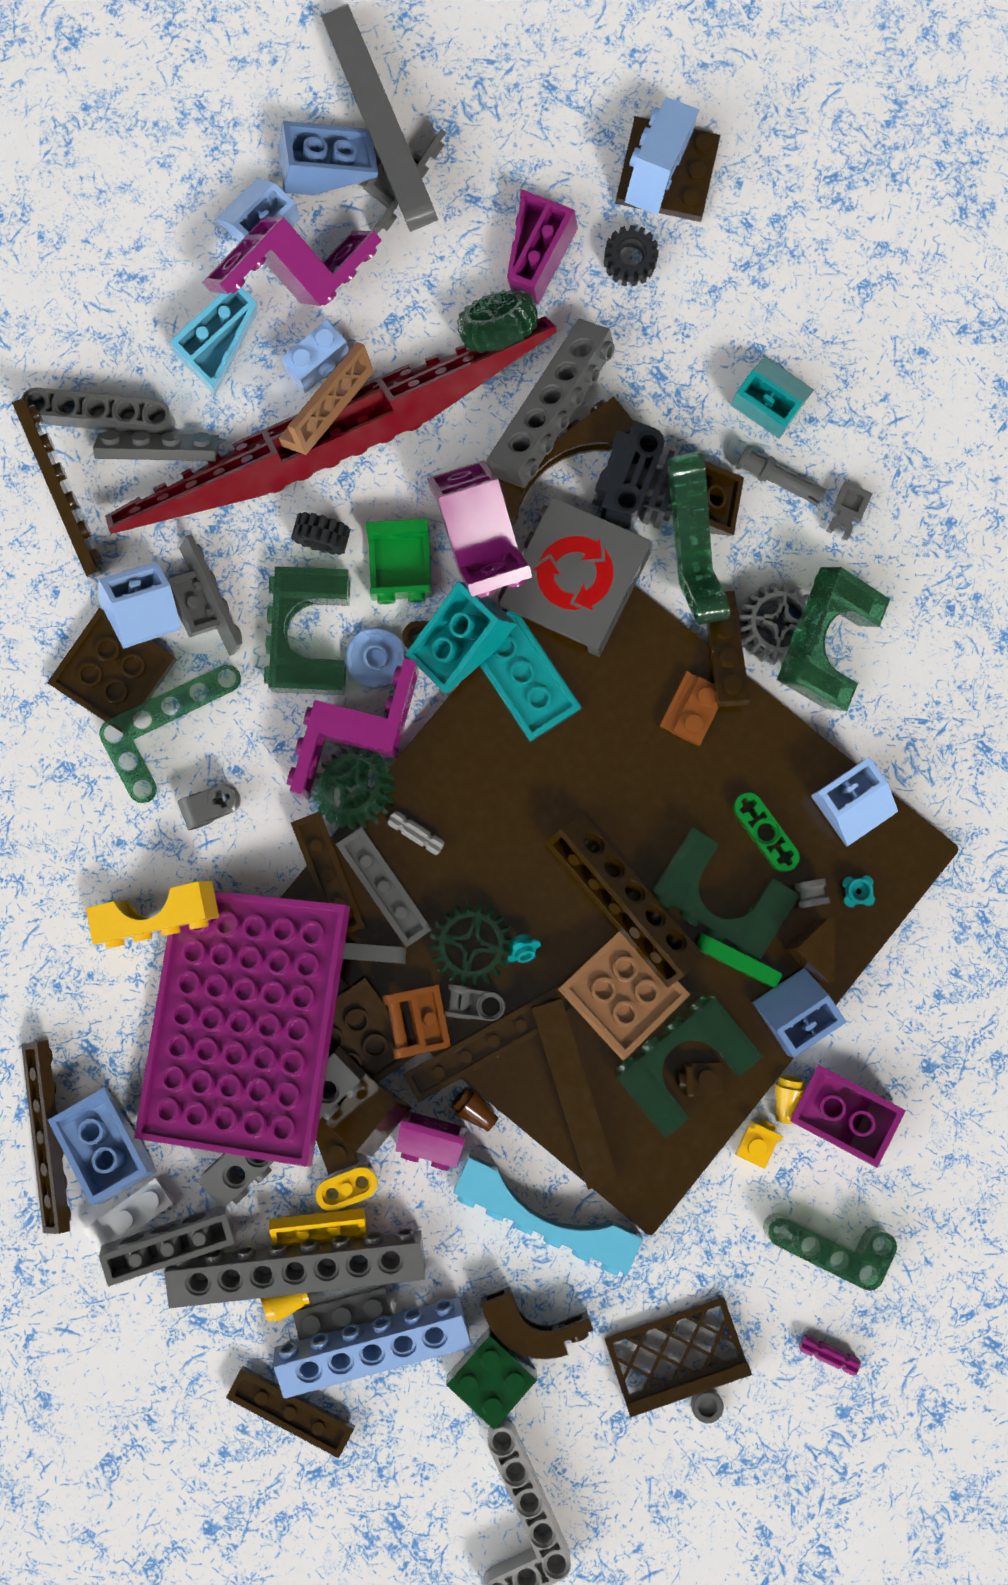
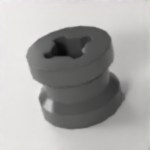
M826 878L794 884L795 890L800 893L799 909L830 903V898L825 894L824 889L827 885Z

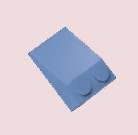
M290 121L282 122L278 154L285 193L317 195L377 178L378 168L374 145L367 129Z
M106 1087L48 1119L90 1205L103 1204L157 1172L140 1139H134V1129Z

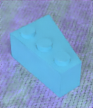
M243 287L233 294L231 292L229 294L221 293L169 341L172 352L214 395L258 314L257 302Z

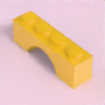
M197 881L171 887L164 907L157 915L151 918L139 914L129 900L112 901L86 908L92 944H105L106 949L124 946V939L133 938L134 942L153 939L152 933L161 931L162 936L177 934L181 932L180 927L189 925L190 930L209 926L208 920L219 918L212 881Z

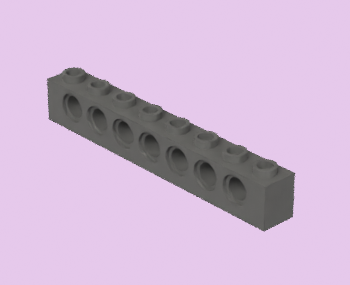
M405 1228L396 1231L394 1234L382 1235L380 1232H371L365 1234L363 1238L351 1239L350 1236L344 1235L337 1236L330 1242L319 1243L316 1239H308L302 1241L300 1245L287 1246L286 1243H275L268 1248L262 1249L246 1246L239 1248L235 1252L224 1253L222 1250H216L165 1268L164 1276L170 1309L425 1280L426 1265L422 1231ZM388 1251H394L399 1257L388 1259L383 1254ZM355 1255H363L364 1257H366L367 1261L363 1263H357L352 1259V1257ZM328 1258L333 1260L335 1265L324 1266L320 1261ZM298 1262L304 1268L294 1270L289 1266V1263ZM267 1266L272 1272L264 1274L257 1267ZM226 1270H236L240 1276L231 1277L226 1273ZM202 1273L208 1280L200 1281L194 1274Z

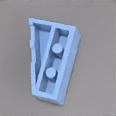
M665 97L661 108H654L649 122L651 128L645 127L639 143L642 147L641 149L635 148L629 166L634 168L625 203L658 215L665 190H668L671 185V177L676 166H679L692 135L699 109L669 97Z

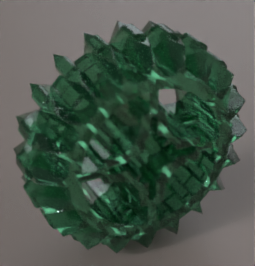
M503 289L500 292H492L488 296H482L479 300H473L472 305L466 306L464 311L459 314L457 329L465 347L470 348L471 351L483 353L487 350L489 352L497 349L503 350L507 346H513L518 341H523L525 336L532 334V330L537 327V322L539 321L538 311L529 293H525L524 290L517 291L516 289L506 291Z
M353 746L351 753L341 748V757L339 758L335 754H330L332 762L329 765L321 763L325 771L323 773H315L320 783L312 785L313 790L318 793L313 797L314 802L319 805L318 811L322 815H326L325 817L328 822H336V825L343 829L347 825L349 829L356 830L358 823L362 828H367L369 819L374 823H378L376 815L379 812L387 814V809L384 807L385 803H394L393 798L388 795L396 791V787L391 784L395 780V776L392 772H389L391 769L390 765L386 761L384 762L378 753L373 754L372 751L365 748L361 752L359 748ZM369 770H372L374 773V789L368 786L369 777L367 775ZM335 787L341 792L339 808L334 799Z
M465 902L466 912L461 913L458 905H454L453 910L456 914L454 917L451 918L450 914L444 911L442 915L448 922L445 925L439 921L434 923L442 931L440 935L430 933V938L439 939V945H430L429 950H439L440 952L439 956L432 958L433 963L441 960L445 963L438 970L440 974L444 973L448 968L453 971L448 977L449 981L452 982L458 974L462 976L460 980L461 986H465L467 977H472V985L477 987L478 976H483L484 982L488 984L490 983V978L487 975L488 972L492 971L496 977L501 975L499 970L495 968L498 963L505 968L508 967L509 963L501 958L503 954L513 955L512 950L504 949V944H511L513 938L504 939L503 933L509 932L511 927L508 925L500 929L498 924L504 920V916L500 915L494 921L491 918L495 911L493 907L488 909L487 914L481 913L483 903L479 902L477 910L471 911V903ZM472 918L469 932L466 935L455 936L448 934L454 924L460 920ZM482 920L494 929L498 945L486 943L480 938L479 933ZM474 928H476L475 936L478 937L477 941L480 940L481 945L488 946V949H474L469 961H467L468 952L465 951L467 947L463 948V944L457 943L455 940H469ZM445 943L458 946L463 951L461 968L457 967L449 959ZM487 952L496 954L493 961L485 968L470 971L473 959L477 953Z

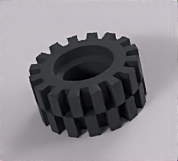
M630 225L629 231H626L625 226L620 227L619 233L615 230L611 235V239L608 238L606 242L604 268L607 267L606 273L608 276L613 274L614 282L617 283L621 279L622 286H627V281L631 282L632 287L637 286L639 280L641 284L645 283L647 276L650 278L656 268L659 255L658 243L656 240L652 241L653 234L651 232L647 235L644 234L645 228L640 227L638 232L635 231V225ZM626 247L636 248L641 252L642 260L636 265L625 264L620 259V252Z
M303 512L297 514L291 539L295 543L302 544L301 546L309 547L314 551L319 550L321 553L328 552L331 555H341L345 553L351 529L343 522H337L336 519H329L324 515L318 516L316 513L309 514Z

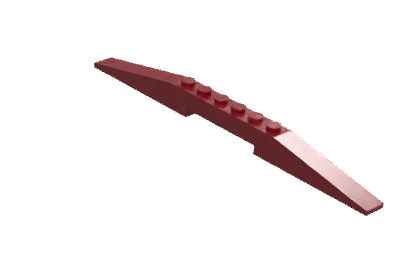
M547 316L510 328L509 333L496 338L495 334L482 338L484 344L467 350L466 346L462 345L455 348L456 354L439 359L437 354L425 358L426 364L420 367L410 369L408 364L365 383L307 455L282 447L279 440L287 426L296 417L294 415L232 444L234 447L233 451L222 457L218 453L216 461H207L208 465L195 472L190 468L181 473L183 479L167 486L164 482L153 488L154 494L143 499L137 497L105 515L108 529L113 534L261 497L269 493L280 492L286 485L297 480H306L319 470L335 467L341 460L352 455H361L374 445L390 442L396 435L420 428L423 423L437 416L558 332L557 328Z

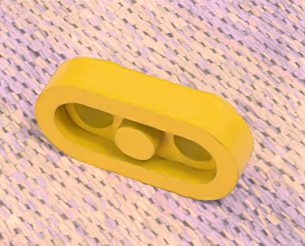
M357 1166L327 1178L321 1182L316 1190L317 1203L326 1211H337L367 1199L373 1195L377 1188V1175L370 1167ZM360 1176L366 1177L368 1185L360 1187L357 1184V1178ZM335 1188L338 1191V1197L335 1199L330 1198L327 1194L328 1189Z

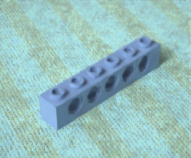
M460 1297L442 1299L435 1304L420 1308L413 1307L402 1313L380 1316L372 1321L351 1324L343 1329L328 1333H318L313 1337L299 1341L285 1342L280 1346L274 1347L273 1368L285 1399L471 1348L469 1327Z

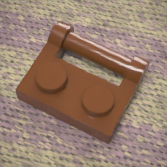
M439 985L382 996L384 1006L387 1005L396 1047V1049H393L394 1059L451 1047ZM404 1001L408 1002L416 1045L408 1046L400 1002Z

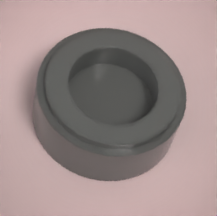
M714 1389L694 1395L691 1398L692 1412L700 1422L713 1423L722 1416L724 1404L720 1395Z

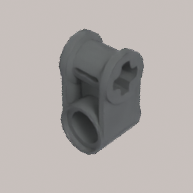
M218 785L203 792L186 796L178 800L177 803L188 831H191L235 812L240 806L241 797L234 788ZM222 793L230 795V799L226 801L227 806L221 805L218 802L222 799Z
M448 984V989L451 992L448 1010L444 1012V1016L494 1021L504 1014L506 1002L499 993L478 990L474 987ZM460 995H462L461 1006L459 1009ZM488 997L496 998L500 1003V1010L495 1015H489L484 1012L483 1002Z

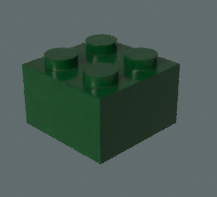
M489 1327L447 1374L446 1386L495 1430L536 1383L537 1371L519 1353L504 1345Z

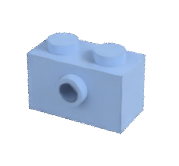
M326 319L281 358L285 372L306 393L323 377L331 374L335 367L349 353L347 341Z

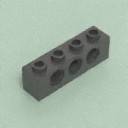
M217 1206L101 1245L99 1260L107 1286L109 1287L235 1244V1232L227 1206L224 1209L221 1206Z

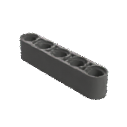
M37 387L26 390L22 396L31 405H36L42 401L45 402L44 406L39 409L43 422H40V424L125 433L145 431L149 434L172 432L175 427V419L171 411L160 400ZM68 405H75L72 412L63 413ZM105 408L102 415L93 416L96 409ZM132 410L135 411V414L132 418L127 420L123 419V416L126 412ZM165 414L161 422H153V418L156 415Z

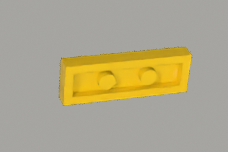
M364 1208L346 1209L344 1211L316 1212L309 1215L283 1216L281 1218L269 1219V1233L272 1244L286 1243L287 1246L300 1245L302 1241L308 1239H316L321 1243L330 1242L333 1238L344 1235L350 1236L351 1239L363 1238L368 1233V1225Z

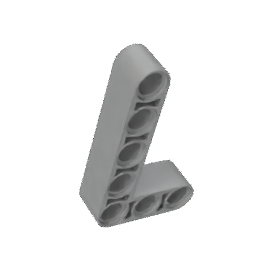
M504 1418L495 1430L489 1426L488 1447L533 1548L488 1569L483 1577V1585H492L493 1583H501L503 1585H552L567 1577L571 1570L569 1547L516 1427L510 1420ZM498 1432H506L511 1438L508 1442L502 1444L495 1441L493 1437ZM513 1462H519L524 1468L520 1473L515 1474L507 1469L508 1465ZM525 1493H533L537 1496L536 1501L530 1504L524 1503L520 1498ZM541 1523L551 1527L544 1534L537 1533L534 1528ZM554 1554L564 1557L563 1561L559 1564H552L548 1559ZM528 1568L535 1573L530 1578H523L519 1575V1572L522 1569Z

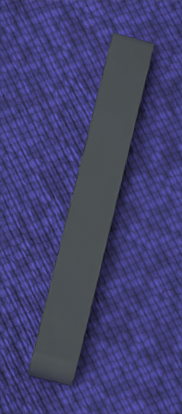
M347 3L322 14L321 17L409 231L412 232L438 221L429 194L349 4Z

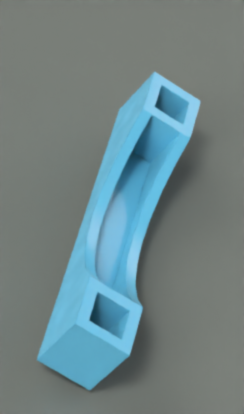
M469 1154L453 1190V1193L458 1195L457 1201L472 1208H474L475 1204L487 1209L485 1213L488 1216L499 1221H503L505 1217L515 1222L514 1227L526 1234L531 1235L535 1231L543 1235V1241L556 1248H560L561 1245L573 1249L572 1254L575 1257L589 1262L590 1258L601 1262V1268L613 1275H618L619 1271L628 1275L643 1241L640 1233L612 1220L599 1224L573 1225L560 1223L540 1215L530 1209L513 1193L497 1166Z

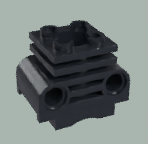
M635 420L629 434L617 430L611 446V455L607 466L599 476L595 487L596 493L592 500L593 505L603 508L599 518L624 529H629L637 521L641 508L645 507L647 510L642 523L648 525L653 511L658 512L654 528L659 529L662 520L668 522L678 498L673 493L679 495L689 468L683 466L687 456L681 454L676 469H673L670 465L675 451L669 450L664 465L659 463L665 443L664 436L659 430Z

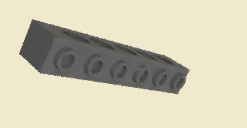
M582 319L577 320L487 458L490 469L498 479L525 488L530 479L536 476L540 463L552 451L554 442L560 432L567 428L571 415L577 407L581 406L589 387L597 381L600 370L614 354L615 345L609 328Z
M340 1046L328 1055L325 1081L333 1082L337 1091L331 1093L323 1089L319 1119L324 1117L325 1120H328L340 1108L337 1103L345 1095L350 1099L363 1086L360 1081L365 1072ZM223 1153L203 1172L197 1182L224 1209L231 1201L235 1204L239 1203L250 1191L247 1186L254 1180L260 1183L272 1171L269 1166L274 1161ZM232 1166L241 1167L245 1172V1176L236 1175L232 1170Z

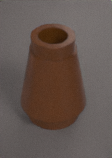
M467 1087L463 1088L451 1104V1108L455 1110L456 1116L484 1129L486 1132L491 1130L498 1120V1116L494 1114L474 1089L470 1091Z

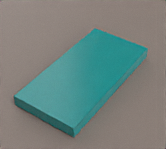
M507 610L505 613L517 625L499 649L479 666L529 742L581 710L582 707L522 617Z

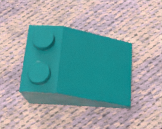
M458 581L405 655L410 660L416 661L417 666L444 693L448 694L499 649L517 623L488 596L477 597L475 595L471 597L465 583Z

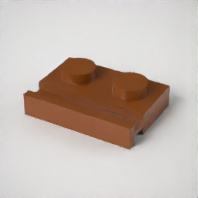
M686 671L659 727L692 744L700 746L719 708L717 707L715 685Z

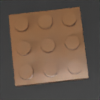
M620 931L558 988L561 994L622 1060L626 1059L690 995L678 981L667 988Z

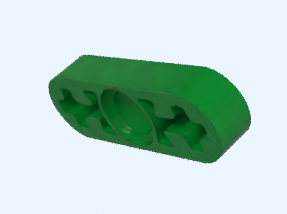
M744 793L738 796L733 802V813L770 865L779 872H787L794 869L799 863V852L761 799L753 793ZM743 799L747 803L750 801L754 803L755 806L752 808V812L756 817L761 813L765 817L755 822L752 827L748 822L754 820L749 812L743 814L740 811L743 807L741 802ZM761 824H769L774 829V836L770 841H763L758 837L757 830ZM781 839L783 843L777 846L783 853L790 852L791 856L788 858L790 864H779L777 862V859L780 857L778 851L774 848L769 852L767 847Z
M701 933L696 942V946L704 954L776 989L783 975L775 969Z

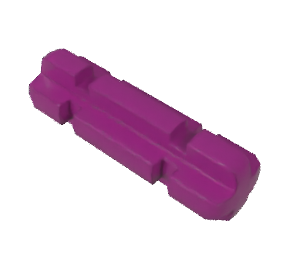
M804 1334L799 1343L801 1352L809 1356L814 1355L816 1359L837 1369L842 1368L844 1372L852 1376L857 1375L861 1366V1361L857 1357L849 1353L846 1355L844 1351L823 1341L818 1342L816 1338L808 1334Z

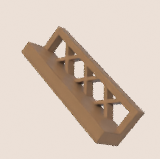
M357 342L287 426V429L279 437L282 447L307 455L373 374L374 370L364 344Z

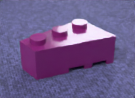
M521 189L519 213L516 217V232L514 242H512L507 279L513 295L539 305L578 230L574 209Z

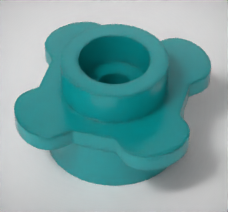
M863 876L861 879L846 877L843 880L842 885L846 891V897L844 898L846 906L854 907L856 904L871 906L874 903L875 897L873 896L874 890L872 886L874 882L870 876ZM856 889H861V894H857Z
M528 934L518 935L510 940L508 947L511 953L506 958L508 962H515L516 960L520 963L528 962L536 956L535 951L541 946V943L538 939L532 940V937Z

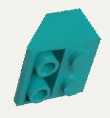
M764 357L752 369L737 390L730 406L780 439L814 389L767 357Z

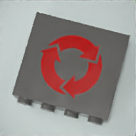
M552 497L549 505L542 507L538 516V522L540 523L535 532L531 531L524 545L526 551L523 557L530 567L532 578L525 579V583L517 587L509 588L503 586L498 595L499 607L504 612L507 610L577 641L587 646L589 653L600 657L652 552V541Z

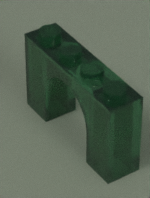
M275 566L274 576L269 577V594H273V606L268 605L267 623L272 624L271 636L267 635L265 641L266 654H270V664L264 667V684H268V688L272 693L345 695L347 671L345 661L311 659L300 656L289 645L288 629L294 616L306 607L312 605L350 606L351 575L348 569Z
M820 567L814 579L808 600L803 607V613L796 631L793 633L785 659L781 664L777 681L825 709L848 711L858 683L837 671L830 664L825 650L827 630L831 622L839 614L857 626L880 627L890 599L842 567Z
M691 828L650 892L656 896L655 898L665 909L670 910L671 907H674L682 912L680 918L694 927L699 923L709 930L707 932L709 937L721 943H724L726 940L735 946V950L754 959H761L800 895L772 878L767 880L750 909L742 916L735 919H723L713 915L703 905L699 896L698 885L703 870L720 844L695 828Z
M702 996L689 1007L692 1012L683 1019L680 1016L673 1019L665 1026L668 1032L659 1039L653 1036L641 1046L643 1052L638 1057L633 1059L629 1056L616 1067L619 1072L615 1075V1078L665 1139L690 1119L669 1093L663 1081L662 1069L665 1058L675 1046L692 1040L705 1042L714 1049L732 1073L738 1077L763 1058L762 1054L715 997L710 996L706 999Z

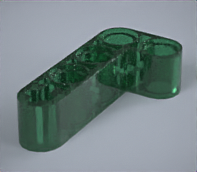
M773 1213L767 1216L763 1224V1231L766 1237L776 1246L868 1291L879 1288L883 1283L897 1251V1243L894 1237L876 1226L865 1230L856 1250L780 1213ZM775 1226H783L788 1232L793 1234L792 1239L782 1233L776 1234L773 1231ZM883 1236L885 1238V1246L879 1251H874V1240ZM807 1237H814L815 1246L813 1249L806 1252L802 1251L801 1245L803 1240ZM835 1252H843V1261L839 1265H831V1256ZM865 1266H871V1276L866 1280H861L859 1277L860 1270Z

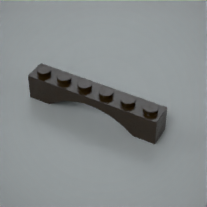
M614 396L607 402L604 399L599 401L591 408V414L583 420L579 417L566 428L567 432L559 438L557 437L552 451L544 457L539 465L536 476L530 479L525 488L498 479L511 526L517 521L519 509L527 492L535 481L549 468L564 459L578 454L595 451L610 452L612 451L611 446L617 430L627 434L630 433L634 421Z

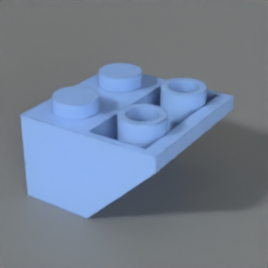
M257 177L216 217V220L240 242L263 217H284L293 227L300 220L296 202L274 182Z
M157 561L99 579L98 600L123 649L181 630L171 586Z
M870 757L862 760L811 795L846 847L898 812L888 782Z

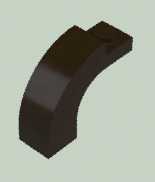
M510 1286L481 1298V1308L493 1333L508 1348L526 1357L555 1359L568 1355L566 1341L571 1340L572 1343L582 1341L589 1336L588 1332L593 1331L592 1322L587 1311L550 1325L537 1324L529 1320L518 1308Z

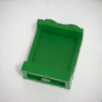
M427 519L366 522L369 544L370 596L372 601H377L378 604L382 605L396 603L395 599H408L410 603L425 602L426 598L432 597L429 526Z

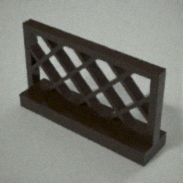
M724 1297L604 1338L630 1418L752 1375ZM720 1306L724 1316L719 1331L702 1323L707 1311ZM701 1313L699 1320L690 1317L692 1315ZM686 1318L696 1323L689 1341L672 1333L678 1320ZM672 1323L669 1331L661 1327ZM726 1325L731 1337L723 1334ZM700 1326L717 1334L710 1352L693 1344ZM657 1329L667 1334L659 1352L643 1344L649 1330ZM642 1333L639 1341L631 1338L632 1336ZM670 1337L687 1345L680 1362L663 1354ZM721 1337L733 1343L737 1353L736 1357L723 1360L713 1355ZM626 1339L637 1345L629 1362L616 1355L613 1343ZM640 1347L657 1355L650 1373L633 1365ZM691 1347L707 1355L702 1369L694 1371L683 1365ZM661 1358L678 1366L673 1378L663 1381L653 1375ZM711 1358L719 1361V1363L708 1366ZM619 1362L627 1366L624 1375ZM630 1369L647 1376L642 1390L629 1394L625 1380ZM681 1369L689 1372L678 1377ZM651 1379L659 1383L648 1387Z

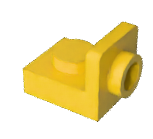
M760 1118L759 1123L749 1120L735 1155L765 1169L777 1141L781 1142L783 1138L782 1135L776 1132L778 1126Z

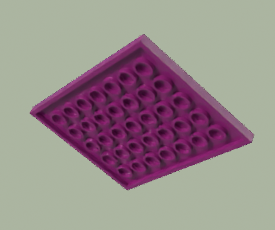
M214 891L219 918L208 920L209 926L190 930L189 925L180 927V933L167 935L134 1139L312 1167L350 906Z

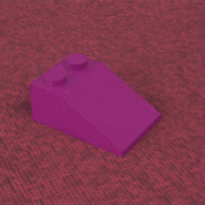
M818 1064L790 1122L878 1168L906 1110Z
M409 1111L405 1113L401 1121L395 1151L401 1152L400 1157L405 1160L419 1162V1158L432 1161L431 1166L434 1168L449 1171L450 1167H457L465 1142L467 1127Z

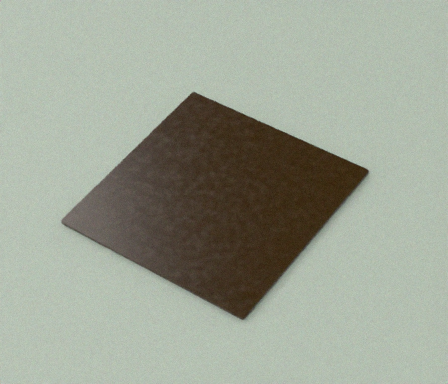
M636 586L600 657L589 653L587 646L522 617L582 707L581 710L529 742L480 666H478L460 682L331 836L366 928L346 935L345 943L406 948L336 846L337 843L360 827L369 836L432 928V931L407 947L405 964L343 959L340 978L348 985H351L365 976L382 1001V996L439 985L444 1012L448 1010L451 991L448 989V984L499 993L506 1002L505 1012L500 1018L567 981L619 931L545 844L556 832L582 812L695 944L700 934H705L782 973L783 975L778 984L802 969L785 948L815 919L835 918V983L818 982L835 1005H837L958 852V846L893 793L892 796L898 812L846 847L811 795L855 766L856 763L748 676L749 704L719 707L700 746L692 744L664 728H660L659 725L686 671L714 684L710 647ZM744 793H753L761 799L799 852V863L794 869L787 872H779L770 865L733 813V802L738 796ZM744 799L741 801L743 807L740 811L743 814L749 812L754 820L748 822L751 827L758 820L765 818L762 813L757 817L752 812V808L755 806L752 801L748 803ZM399 811L406 816L408 821L410 819L430 831V835H436L441 838L445 844L438 855L432 854L426 850V846H420L401 834L402 831L400 829L397 831L389 826L387 822L392 813ZM761 824L757 830L758 837L763 841H770L774 836V829L769 824ZM781 839L767 847L769 852L774 848L778 851L780 857L777 859V862L779 864H790L788 860L791 856L790 852L783 853L777 846L783 843ZM307 866L280 898L321 902ZM863 876H870L874 882L872 885L874 890L873 896L875 897L874 903L871 906H865L864 904H856L854 907L846 906L844 903L846 891L842 885L843 880L846 877L861 879ZM826 878L827 885L824 889L825 894L830 898V903L799 909L798 902L801 898L800 893L795 890L794 884ZM856 889V893L861 894V889ZM528 934L532 937V940L538 939L541 946L536 949V956L532 960L525 963H520L517 960L515 962H508L506 956L511 953L508 944L514 937ZM704 954L705 957L692 970L678 980L690 995L624 1060L613 1051L579 1012L568 1017L618 1178L617 1181L592 1189L648 1235H653L794 1059L785 1053L752 1004L753 1001L770 991L772 987ZM460 995L459 1009L461 1006L462 995ZM493 997L486 998L483 1002L484 1012L489 1015L497 1014L500 1010L499 1001ZM400 1002L405 1032L415 1040L408 1002ZM445 1016L451 1046L500 1018L494 1021ZM539 1034L461 1078L585 1182ZM448 1048L431 1051L430 1053L436 1056ZM722 1062L723 1094L687 1097L684 1095V1090H679L678 1071L683 1070V1063Z

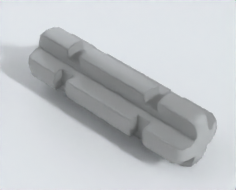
M394 811L387 822L389 826L397 831L400 829L402 831L401 834L420 846H426V850L432 854L438 855L444 847L445 842L436 835H430V831L410 819L408 821L406 816L399 811Z

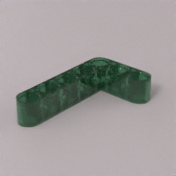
M698 451L669 457L668 474L677 574L681 591L697 625L729 619L728 600L713 570L706 470L702 453Z
M226 664L217 666L102 723L99 729L100 740L127 792L134 801L138 803L150 802L156 795L157 787L133 740L236 690L241 683V675L236 667ZM225 669L230 670L234 675V682L229 687H223L218 682L219 673ZM195 683L203 684L207 690L205 698L199 701L193 700L189 693L191 686ZM166 697H174L178 700L179 708L173 714H166L161 708V703ZM143 710L150 714L151 722L148 726L139 728L134 725L133 716L137 711ZM111 724L120 726L123 731L122 737L115 742L107 740L104 736L105 728ZM130 752L137 757V763L133 768L124 769L119 765V758L123 753ZM140 780L149 782L151 784L150 793L146 796L136 795L133 792V786L136 782Z

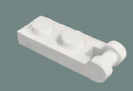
M157 1176L82 1231L87 1238L91 1236L97 1245L95 1250L99 1254L101 1245L130 1236L175 1203V1200ZM107 1224L110 1225L115 1233L109 1239L102 1230Z

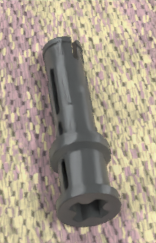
M747 444L735 469H744L758 476L759 481L766 482L768 480L818 506L826 492V488L777 464V460L774 457H766L752 450V446Z

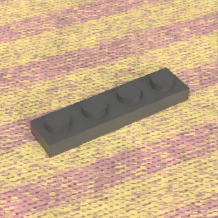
M105 431L98 433L93 446V453L95 459L216 461L220 440L219 435H209L203 432L196 434H178L176 432L149 434L145 431L135 433Z
M362 827L336 844L406 948L432 931L430 925Z

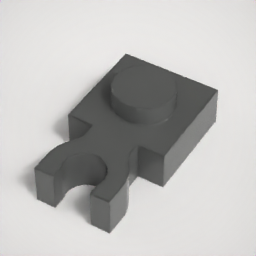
M845 481L831 509V512L838 515L830 522L826 532L831 534L836 525H841L844 528L842 539L847 541L852 533V521L856 523L861 521L873 493Z

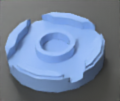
M379 627L366 628L348 643L345 653L346 667L353 679L362 686L373 689L385 688L392 684L396 666L402 667L404 658L406 659L405 648L400 639L390 630Z

